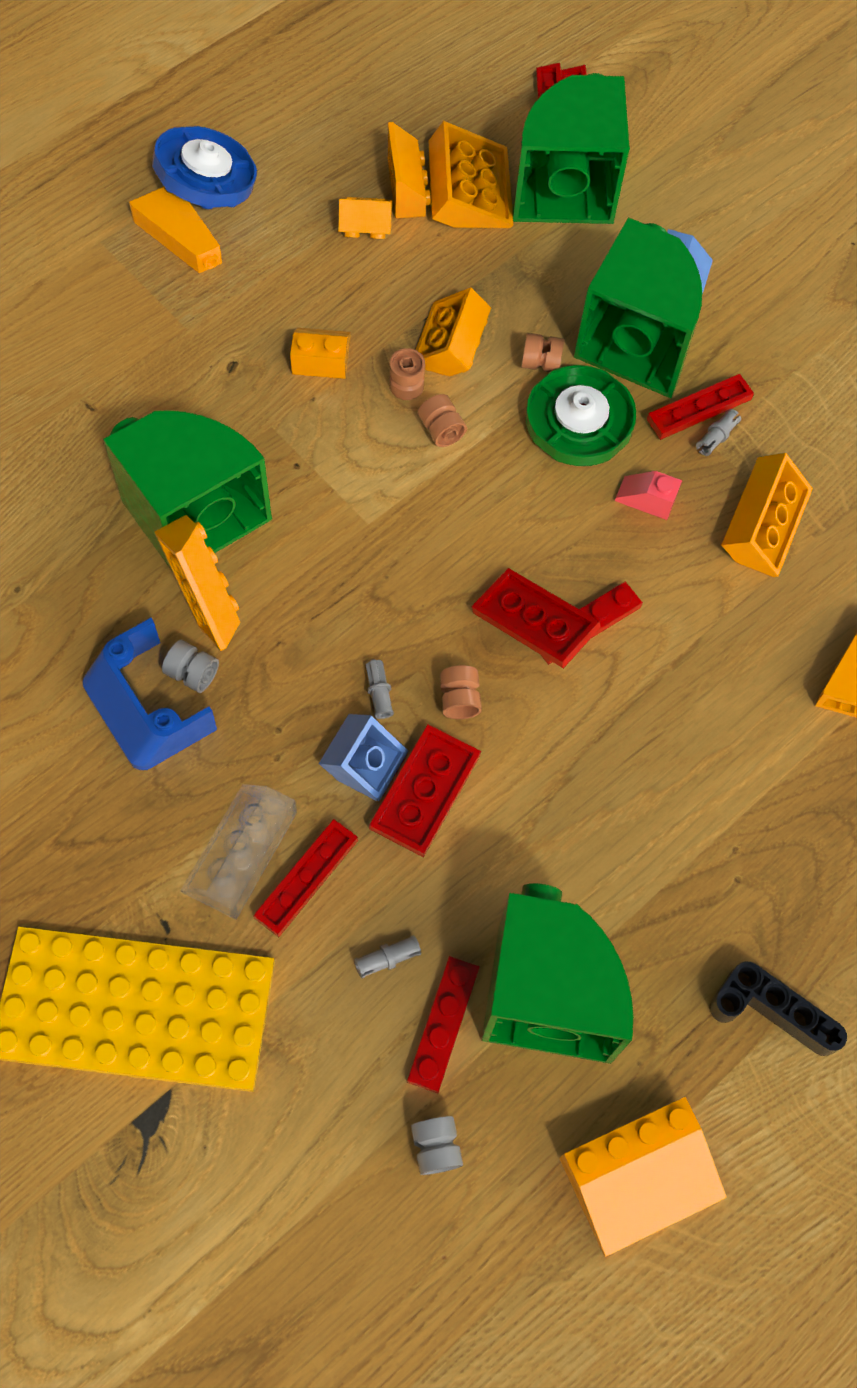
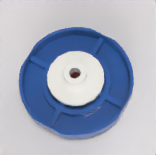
M200 126L174 127L162 133L155 144L152 167L163 186H165V189L183 200L200 205L204 209H212L214 207H236L251 195L257 176L256 165L246 148L228 135Z

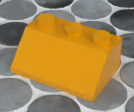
M388 122V168L395 219L426 217V206L431 204L430 190H425V186L428 185L427 170H422V167L425 166L424 150L419 151L418 140L394 122Z
M472 287L433 302L415 349L425 359V370L450 377L464 373L471 368L472 360L480 344V338L488 322L487 319L491 307Z

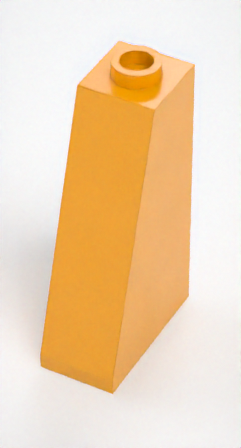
M165 186L129 202L135 224L195 271L202 273L222 264L220 245L190 202L168 192Z
M857 632L815 704L816 707L856 718Z

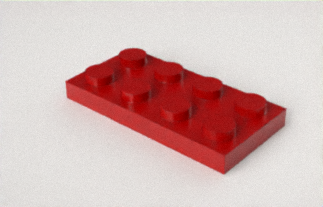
M510 568L471 606L473 614L563 669L600 629L599 620Z
M427 724L369 824V830L424 858L479 760L481 751Z

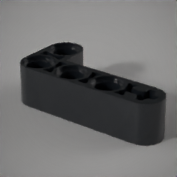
M745 961L737 965L729 973L710 1003L712 1016L721 1023L733 1021L749 1005L820 1056L834 1054L842 1049L847 1042L846 1030L840 1023L752 962ZM738 973L748 975L751 980V986L743 985L738 979ZM766 992H771L777 997L778 1006H773L767 1001ZM721 998H727L733 1003L734 1012H728L722 1008ZM794 1012H799L805 1017V1026H801L795 1021ZM817 1025V1028L813 1030L814 1033L812 1034L810 1030ZM825 1033H827V1034L830 1035L829 1042H830L831 1044H827V1043L825 1042V1040H826V1038H827V1036L825 1035Z

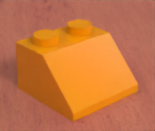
M341 197L339 199L338 232H344V237L358 238L360 233H370V238L385 239V234H391L393 199Z
M297 328L293 332L290 353L292 374L346 379L351 332Z

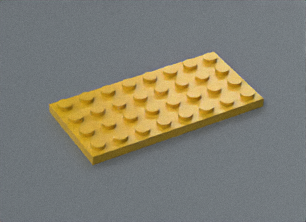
M18 927L0 1001V1060L254 1092L275 959Z

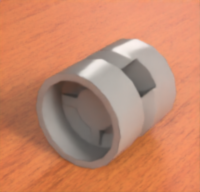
M179 640L168 651L162 665V672L176 681L183 680L185 686L198 693H202L213 681L219 667V660L206 652L198 653L197 647L184 640Z
M453 1116L429 1119L411 1125L414 1145L421 1148V1151L417 1154L420 1175L441 1173L463 1166L460 1146L453 1144V1140L457 1137Z

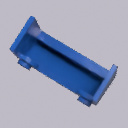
M152 618L108 641L83 678V687L130 764L138 770L151 769L217 730L210 706L183 722L178 714L169 708H161L148 715L120 672V669L130 664L133 658L161 643Z

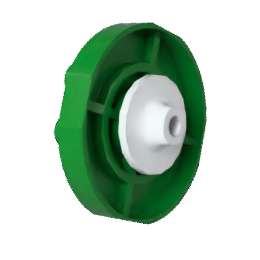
M584 365L566 366L551 371L531 390L526 409V427L533 442L556 461L573 466H593L611 460L629 443L636 423V406L627 387L606 371Z

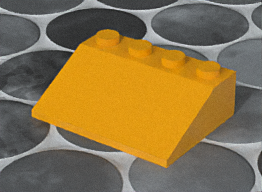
M443 121L428 140L432 219L454 228H512L514 224L507 147Z
M686 1097L564 1153L559 1158L604 1257L727 1198L703 1131Z

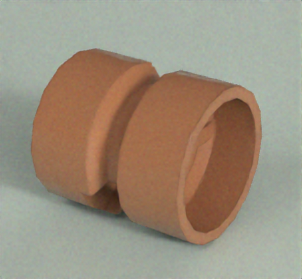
M527 333L521 368L537 370L538 367H542L544 372H551L560 368L565 338L550 336L545 340L540 334Z
M404 348L396 351L390 359V390L394 396L402 400L417 398L424 390L425 359L417 350Z
M435 395L426 400L418 410V416L424 426L430 430V436L438 447H448L456 443L467 431L466 424L459 413L456 412V408L448 395Z
M466 665L452 666L444 669L440 673L441 691L444 693L442 696L443 715L450 719H468L479 715L482 711L480 693L476 691V688L480 686L478 670Z

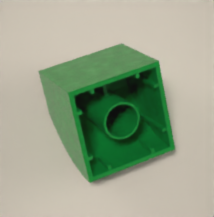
M599 73L571 75L551 86L534 103L528 113L522 132L513 206V222L614 224L630 150L624 76H604Z
M629 217L627 218L588 287L574 358L668 398H672L677 387L699 319L703 295L702 282L697 265L680 238L669 234L663 227L657 224H644Z
M153 411L141 419L130 417L120 421L114 426L110 435L103 439L122 503L170 569L171 567L154 532L185 515L194 523L200 522L207 534L204 542L207 547L210 546L214 553L272 520L263 455L244 436L216 420L188 412Z
M525 884L522 887L521 895L509 893L499 925L482 1041L611 1064L632 1041L634 1016L632 996L623 964L613 944L595 920L578 904L561 902L562 891L546 884Z

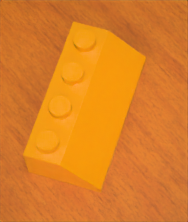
M787 453L757 458L722 542V547L736 563L771 577H778L813 489Z
M185 515L156 530L154 533L198 627L220 651H223L227 648L240 624L236 613L239 610V606L231 594L228 595L225 589L229 584L224 574L216 569L215 564L218 563V559L210 546L207 547L204 542L207 534L200 522L194 523Z

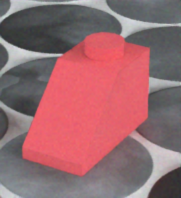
M658 471L625 476L615 501L667 520L682 480Z

